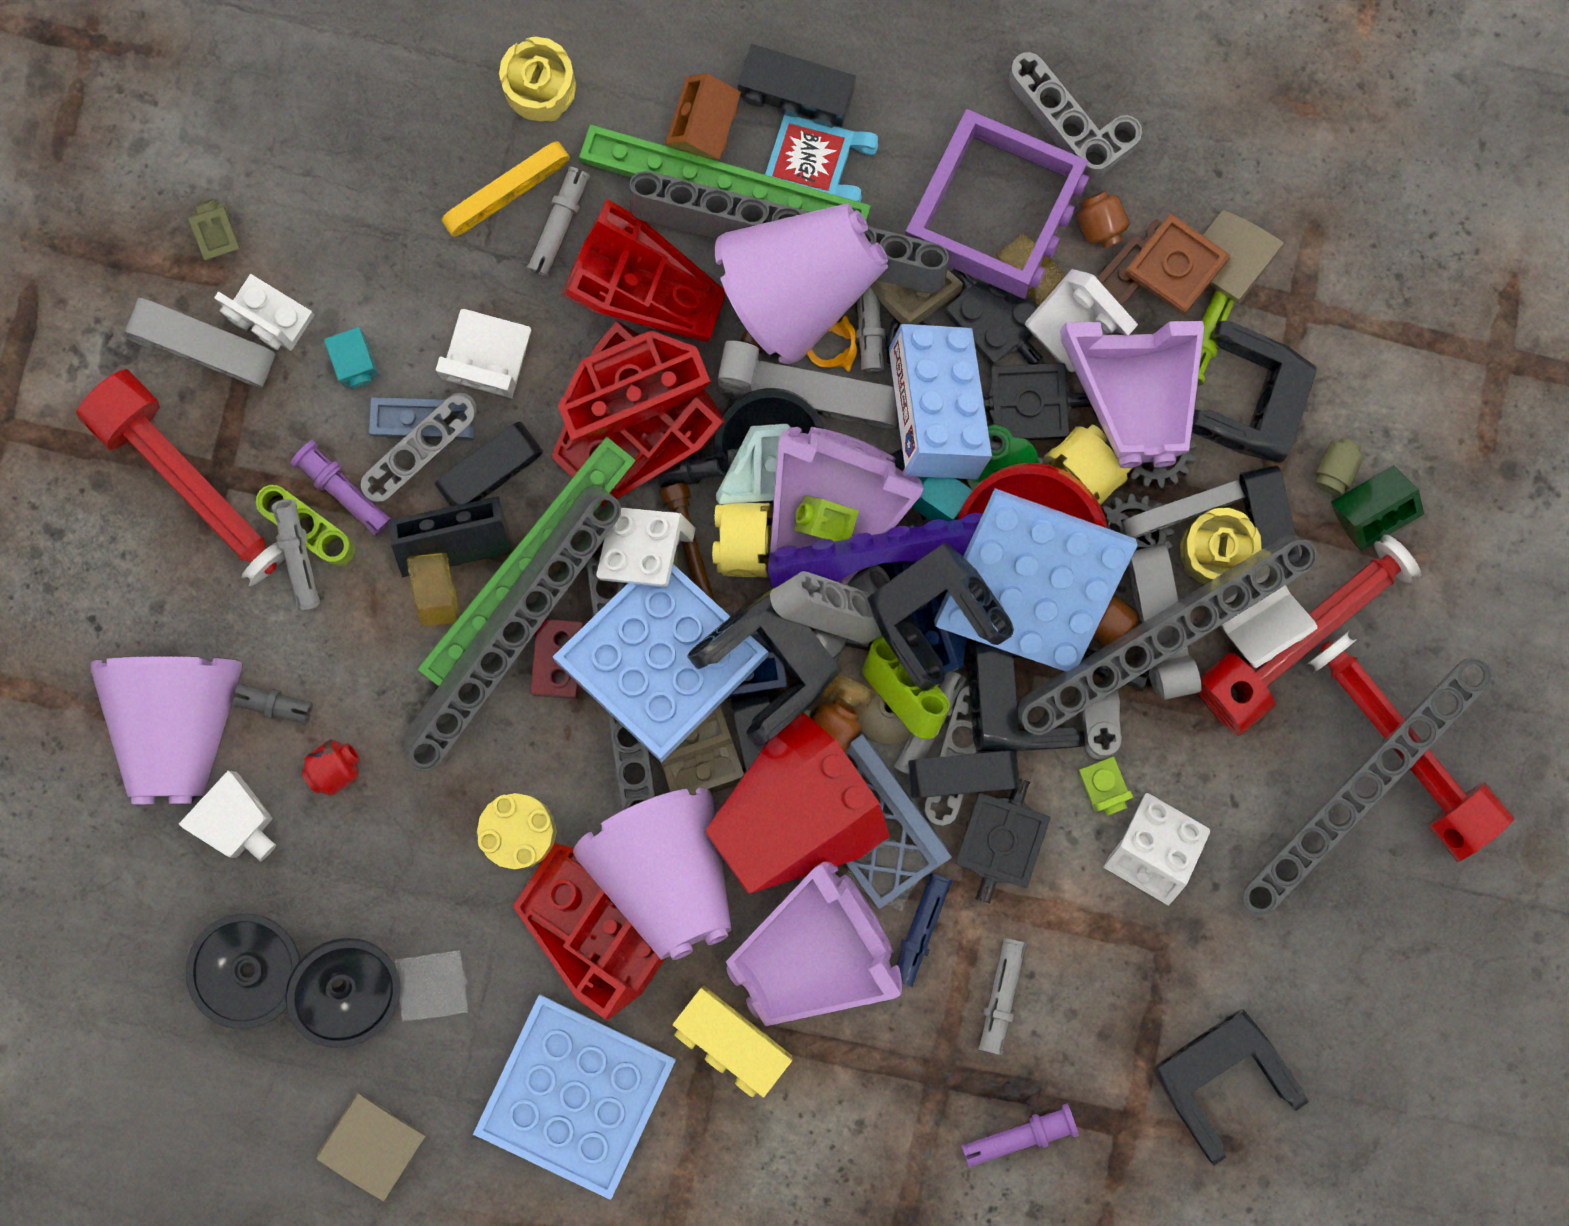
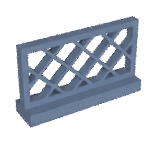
M862 734L850 743L851 746L845 754H850L859 766L858 773L861 777L862 773H864L871 784H867L870 789H876L881 796L880 806L882 813L885 803L893 814L883 813L884 818L898 820L903 826L901 843L888 840L881 843L883 845L900 847L897 869L875 865L878 846L873 849L871 865L855 861L846 863L876 906L881 909L931 871L952 858L953 854L866 735ZM907 833L916 845L905 843ZM904 849L920 850L929 864L918 872L901 870ZM860 868L870 869L868 879ZM874 870L896 874L894 889L882 898L872 886ZM900 875L911 876L899 885Z

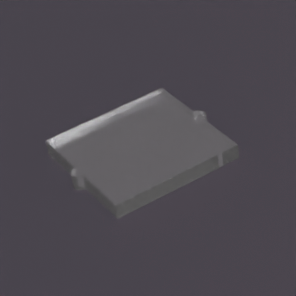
M891 836L886 839L888 841L900 842ZM879 844L875 865L897 869L900 847ZM905 848L901 870L918 872L925 866L927 859L920 851ZM873 850L854 861L871 865ZM860 868L868 879L870 869ZM849 869L846 875L860 891L868 894ZM874 870L872 886L882 899V897L894 889L896 874ZM900 875L899 885L911 876ZM916 882L887 905L902 912L913 888H917L919 882Z
M461 950L395 959V967L400 979L399 998L402 1022L469 1012L466 984H468L469 980L464 977Z

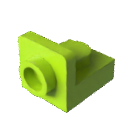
M805 495L795 513L796 524L794 531L821 539H830L834 542L850 539L859 510Z
M1114 756L1077 770L1094 812L1104 809L1106 816L1126 809L1125 801L1134 798L1131 791L1127 790Z

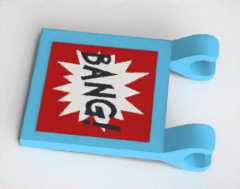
M784 115L765 175L861 202L862 196L859 187L839 185L850 148L862 154L873 156L878 149V136L870 132H854L835 126L830 128L816 124L812 120Z

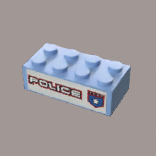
M901 324L889 346V355L906 476L978 479L991 459L992 453L972 328Z

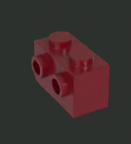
M545 619L536 631L531 694L533 696L579 699V691H585L553 659V656L585 626L582 622Z

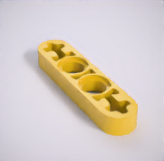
M559 141L550 143L452 208L443 216L441 222L452 237L462 235L564 167L570 160L569 154Z

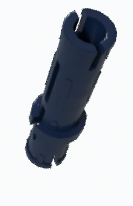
M931 872L906 940L902 939L899 945L902 947L896 965L900 969L902 984L912 988L923 957H928L930 949L927 947L953 882Z

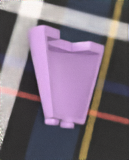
M849 203L725 232L718 236L716 240V263L719 265L723 263L725 274L720 279L735 312L751 336L769 355L774 352L781 355L778 357L781 363L791 365L800 361L888 268V258L884 249L879 243L871 244L864 234L868 230L867 223L862 214L857 210L854 211Z
M1170 321L1154 334L1129 336L1102 335L1101 322H1067L1062 326L1060 330L1061 343L1119 460L1121 468H1133L1145 462H1153L1154 467L1171 466L1176 464V456L1189 451L1204 332L1203 321Z
M799 427L789 428L782 433L778 443L770 553L785 546L801 548L812 546L815 542L824 540L794 531L796 524L795 513L805 495L859 510L852 536L858 533L874 535L886 533L899 523L921 496L924 490L923 484L919 477L906 476L905 468L903 471L897 468L894 463L895 457L864 441L821 428L811 427L808 434L800 433L802 429ZM858 571L842 578L838 582L847 585Z
M199 657L109 658L107 663H102V660L91 661L92 677L127 797H131V804H154L155 797H169V804H192V797L204 796L241 674V661L214 658L213 662L205 659H199Z
M705 788L696 789V795H690L687 789H681L631 806L601 823V832L596 836H593L592 832L585 834L573 850L578 862L661 960L670 956L672 960L685 957L693 951L692 944L705 940L707 945H713L728 937L727 932L731 931L722 856L704 832L716 815L713 795Z
M825 861L817 865L726 961L728 965L727 973L731 981L736 986L742 984L750 994V997L746 999L748 1008L754 1017H760L765 1026L895 999L902 994L900 969L897 965L891 968L889 960L891 953L894 951L882 925L853 881L846 874L838 877L835 874L838 868L831 862Z

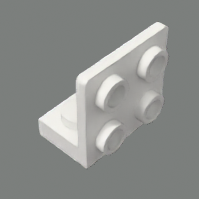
M1074 269L1070 270L1025 322V326L1057 361L1065 363V369L1069 372H1074L1075 370L1061 343L1060 330L1065 323L1101 322L1102 335L1112 334L1115 331L1128 336L1138 325L1094 275Z
M252 274L249 275L234 300L220 292L214 297L222 306L220 312L228 317L231 323L246 332L249 327H252L251 331L259 336L262 342L277 351L280 346L292 351L315 315L311 310Z
M461 309L447 357H439L436 372L442 380L512 399L532 330L529 326Z
M621 508V515L604 539L596 575L603 581L666 587L669 584L676 547L679 541L693 542L696 528L681 513Z
M1268 565L1261 566L1257 570L1255 575L1257 583H1262L1268 578L1270 574ZM1236 585L1225 589L1223 593L1224 603L1232 602L1236 598ZM1286 585L1221 625L1225 634L1253 668H1257L1263 663L1270 661L1274 656L1296 642L1303 640L1318 628L1311 616L1290 594Z
M1146 793L1141 799L1123 839L1109 855L1103 868L1169 906L1187 885L1210 834V829L1151 794Z

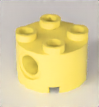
M531 37L526 38L525 42L514 44L507 50L501 60L499 76L509 106L517 114L528 120L551 122L559 119L574 100L576 81L571 60L562 46L548 38Z
M1091 425L1087 429L1075 427L1060 445L1052 448L1043 458L1044 464L1048 465L1051 463L1053 467L1062 469L1080 480L1092 492L1100 505L1114 490L1127 481V473L1132 469L1119 466V460L1115 453L1106 444V435L1095 425Z
M770 503L716 505L715 527H719L720 541H714L712 556L713 564H717L718 573H722L723 576L769 578L768 564L772 526H767V518H773V510Z
M1215 508L1199 516L1184 531L1180 543V557L1186 574L1199 583L1207 584L1262 550L1261 535L1257 527H1254L1253 523L1249 521L1250 518L1244 513L1231 508Z
M518 793L501 795L489 803L479 818L477 828L478 845L487 858L500 867L510 869L533 867L543 861L552 849L557 834L554 817L548 807L535 797Z

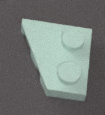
M788 424L750 427L716 493V500L720 505L774 500L778 443L782 433L790 428Z

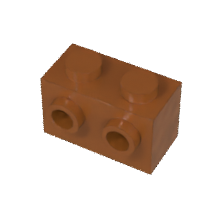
M708 73L686 76L665 145L708 159L720 160L727 146L726 138L731 122L738 111L737 103L741 92Z

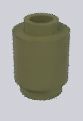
M1340 438L1339 442L1331 441L1315 473L1317 476L1315 485L1323 491L1336 496H1342L1345 490L1350 489L1365 458L1360 452V445L1345 438Z

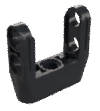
M1218 321L1215 325L1212 339L1219 348L1268 369L1250 426L1212 410L1201 411L1194 409L1191 433L1240 454L1281 463L1286 459L1292 448L1316 375V366L1280 342L1229 321Z
M945 542L867 597L881 635L913 682L924 691H930L944 681L943 662L911 614L946 589L980 638L987 640L993 645H999L1009 639L1014 631L1009 616L976 568L948 542ZM924 666L929 671L931 677L927 674V671L925 670Z
M773 589L740 608L699 642L687 655V658L696 669L704 668L709 664L719 662L754 631H757L796 682L753 718L751 726L747 729L746 733L756 746L772 739L817 701L841 672L835 660L809 626L784 619L774 610L770 600V593Z
M979 641L969 643L967 648V668L972 733L977 750L1029 751L1085 746L1084 731H1078L1073 727L1054 728L1042 735L1030 733L1028 730H1019L1013 658L1025 657Z
M1244 1009L1226 1017L1153 1068L1170 1103L1213 1166L1227 1158L1223 1151V1142L1191 1094L1248 1055H1252L1278 1096L1286 1100L1295 1111L1309 1103L1303 1090L1271 1042Z

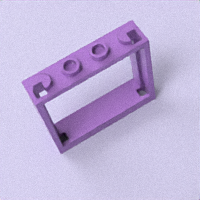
M966 109L906 229L905 236L943 246L949 254L948 266L1025 299L1031 286L1037 289L1046 270L1041 265L1045 256L1052 259L1061 238L1057 237L1056 233L1060 225L1067 227L1072 218L1075 207L1070 204L1074 196L1081 197L1084 193L1085 186L1090 176L1085 175L1088 160ZM974 137L1068 177L1023 270L928 230Z

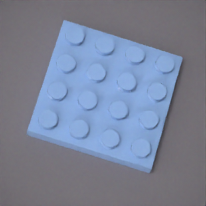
M994 489L963 557L976 568L1009 616L1014 628L1013 635L999 645H993L987 640L980 638L948 591L934 619L935 627L1067 672L1080 664L1137 548V541L1135 538Z
M673 564L668 586L661 587L628 583L553 656V659L662 763L769 654L750 635L719 662L696 669L687 658L688 653L730 616Z
M539 994L473 1135L611 1200L677 1058Z

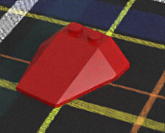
M608 199L604 202L586 236L561 292V296L593 313L703 342H708L711 338L726 295L725 290L650 225Z
M616 321L595 346L591 356L640 334L621 322ZM703 389L684 404L613 434L571 441L564 424L551 458L573 478L607 436L636 460L610 492L618 500L700 451L723 425L725 420L722 418L711 396ZM603 500L600 505L605 507L606 500Z
M805 713L800 714L777 735L767 741L704 831L747 894L807 876L817 865L825 861L838 866L860 859L890 837L879 801L838 742Z
M554 843L552 849L514 903L513 908L575 998L604 1019L609 1020L644 992L665 959L661 960L578 862L573 853L574 848Z

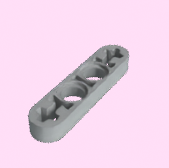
M461 392L452 394L375 463L361 480V490L365 497L375 502L388 499L461 433L476 416L477 407L473 398ZM452 402L456 405L464 403L468 407L464 412L467 418L464 419L462 416L455 418L449 424L450 427L455 429L451 432L443 420L453 411ZM440 413L443 420L436 417V415ZM428 425L438 427L442 432V441L436 445L425 442L422 437L424 427ZM405 449L412 452L416 460L414 467L411 469L399 467L395 460L398 451ZM386 462L394 475L384 484V488L387 491L381 488L374 491L371 488L374 482L371 476L373 475L376 479L383 476L389 469L383 465Z
M1239 480L1140 513L1121 523L1127 536L1138 538L1201 516L1212 509L1229 506L1244 499L1245 495Z
M969 686L964 687L956 697L939 757L976 754L977 749L974 741L967 748H959L952 741V733L958 727H966L972 732L971 722L956 720L958 713L966 716L968 704L963 702V697H970ZM957 794L956 798L948 795L946 806L951 809V814L943 815L941 820L936 819V812L930 809L932 803H939L941 796L926 797L924 804L925 817L936 826L950 824L958 814L964 794Z

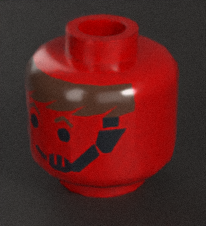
M330 739L304 758L305 768L302 770V775L315 793L320 794L323 792L326 795H335L358 778L357 763L360 762V757L349 743L343 745L336 740Z

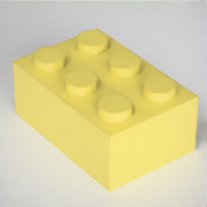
M705 985L699 989L672 1024L678 1029L674 1035L691 1049L697 1044L708 1053L705 1060L721 1073L726 1068L737 1076L735 1084L751 1097L758 1093L764 1098L792 1062V1055Z

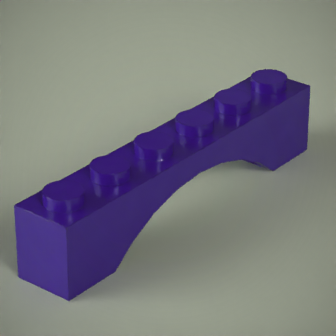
M971 513L962 519L948 522L941 519L932 520L924 526L914 528L898 526L889 529L886 533L874 535L858 533L850 537V539L835 542L830 539H824L815 542L812 546L796 548L795 546L781 547L769 554L768 572L772 588L778 587L802 571L838 582L842 578L870 566L889 562H917L945 542H948L958 553L964 556L983 514Z

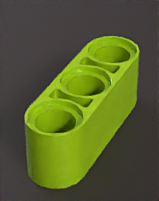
M268 485L259 491L256 497V506L264 517L277 525L274 513H270L268 509V503L274 496L281 495L284 499L295 500L299 521L305 517H312L314 521L312 531L307 534L306 547L333 566H343L352 560L355 554L354 543L341 530L280 486ZM334 539H342L344 543L343 551L338 556L330 557L327 553L328 544Z
M883 636L875 639L862 667L865 679L911 733L921 739L934 738L938 735L949 711L950 702L938 686L930 691L920 689L908 675Z

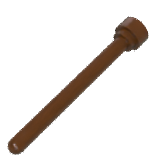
M686 482L678 483L659 490L662 503L667 505L668 511L681 513L691 523L687 506L690 505L688 499L691 498L688 484ZM694 533L693 542L682 541L693 582L715 602Z

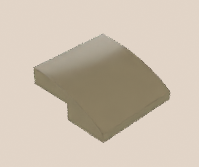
M1222 210L1203 236L1230 254V259L1207 288L1212 286L1237 304H1240L1283 249L1284 242L1246 219Z
M947 269L943 288L932 293L876 280L870 287L881 303L901 324L917 325L961 293L963 283Z
M720 705L661 763L670 792L687 789L690 795H696V789L705 788L713 793L738 784L744 773Z
M357 1092L315 1157L337 1174L384 1201L424 1140L425 1134L423 1131L391 1114L390 1110Z

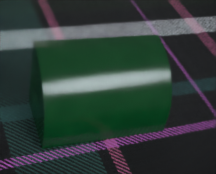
M1394 465L1331 501L1341 526L1361 551L1373 545L1375 541H1380L1384 534L1390 535L1424 515L1419 489Z

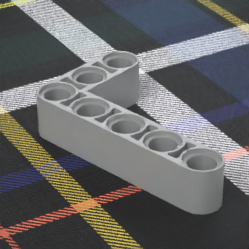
M729 340L725 342L718 375L719 393L723 396L737 399L757 389L780 388L794 392L806 399L819 416L885 429H896L898 427L899 421L894 387L760 361L759 348L757 346L741 341Z

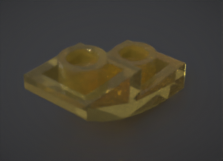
M1022 233L998 252L996 258L1023 270L1036 244L1026 234ZM1045 256L1041 265L1042 268L1046 269L1041 283L1037 289L1031 286L1028 292L1029 296L1038 306L1042 304L1065 277L1058 266L1047 256Z
M447 553L410 556L407 560L408 570L421 625L455 623L459 618L455 585L451 586Z
M838 675L822 694L829 699L835 689L839 688L838 697L853 707H856L858 702H860L867 708L876 696L869 688L842 675Z

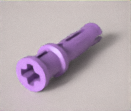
M311 440L296 453L290 464L294 468L299 467L314 481L313 486L316 489L326 490L337 499L374 536L379 535L389 525V520L392 519L365 497L341 473L340 464L336 461L332 463L317 449L318 444L315 441Z
M1068 1103L1062 1105L1061 1110L1041 1117L1038 1114H1034L1032 1118H1029L1030 1122L967 1144H961L969 1168L1038 1144L1039 1148H1046L1049 1146V1142L1065 1136L1078 1137V1130Z

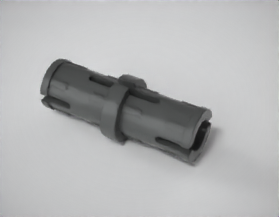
M239 683L235 690V693L248 696L250 699L240 696L233 697L234 707H242L264 713V717L274 719L276 716L301 723L302 725H307L311 715L296 711L297 709L304 712H312L313 703L310 701L306 702L283 696L279 690L272 689L271 692L246 686L242 683Z

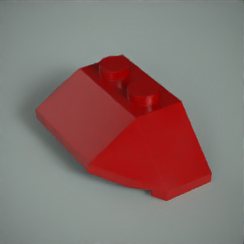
M650 330L582 359L568 385L564 397L561 398L558 404V408L571 441H578L616 433L680 406L712 382L696 346Z

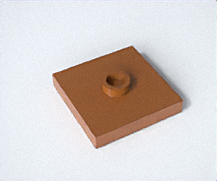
M1170 213L1127 267L1125 274L1185 316L1230 259V254Z

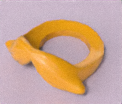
M845 315L828 332L851 339L850 347L845 349L844 353H840L830 360L817 357L813 349H811L807 356L818 367H843L846 371L850 372L857 355L856 331L849 322L848 316Z

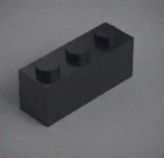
M751 44L738 82V91L741 92L740 96L743 97V100L750 105L763 107L764 104L777 107L778 111L786 116L799 117L800 114L813 118V122L830 128H833L834 125L843 127L855 89L856 75Z
M499 496L389 520L391 547L402 578L512 553L509 528Z

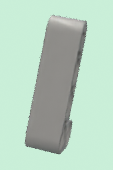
M1025 52L1014 59L1009 74V85L1060 149L1086 160V154L1089 152H1096L1102 156L1104 163L1100 165H1094L1088 161L1085 175L1090 176L1089 179L1102 177L1133 153L1142 135V126L1137 119L1129 115H1122L1099 130L1037 54ZM1021 70L1024 73L1033 72L1032 78L1028 74L1022 77L1020 75ZM1051 96L1056 99L1058 106L1047 108L1041 103L1040 98ZM1074 124L1080 129L1081 134L1073 137L1069 136L1064 132L1063 126ZM1118 130L1127 131L1131 135L1132 141L1129 143L1120 142L1116 139L1114 132Z
M137 298L123 333L124 338L151 349L157 347L259 388H263L276 356L274 351L143 298Z
M1162 544L1135 550L1128 564V571L1140 625L1178 602V596L1166 545ZM1165 626L1159 630L1157 637L1159 643L1167 642L1172 637V626ZM1187 647L1157 664L1149 671L1152 688L1162 700L1201 692L1199 671L1196 662L1189 656Z
M878 565L871 566L854 576L847 585L802 571L773 589L770 593V600L774 610L784 619L868 644L882 635L867 597L891 580L886 571Z

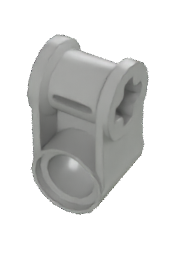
M1118 689L1079 713L1082 731H1084L1085 751L1095 760L1110 758L1121 745ZM1100 733H1103L1104 739L1111 740V743L1105 750H1102L1101 744L1094 743V740Z

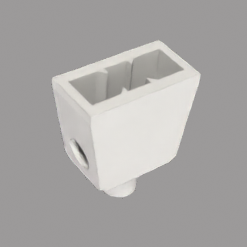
M228 770L179 823L182 828L230 858H237L247 849L261 862L276 847V844L262 832L271 822V815L242 777L234 771Z

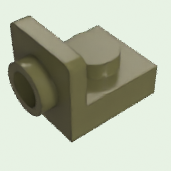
M210 199L194 205L195 211L190 213L188 220L204 260L240 249L227 213L228 208L225 201L216 204L215 199Z

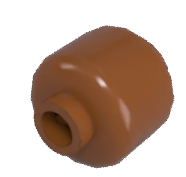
M1105 190L1079 202L1081 208L1076 212L1075 216L1087 243H1101L1104 249L1123 240L1121 233L1127 230L1130 222L1118 196L1108 195Z
M1113 595L1092 639L1104 647L1137 627L1139 621L1138 611Z
M836 699L832 703H822L811 718L838 742L845 753L850 748V743L858 737L862 729L861 723L858 720L859 713L846 703Z

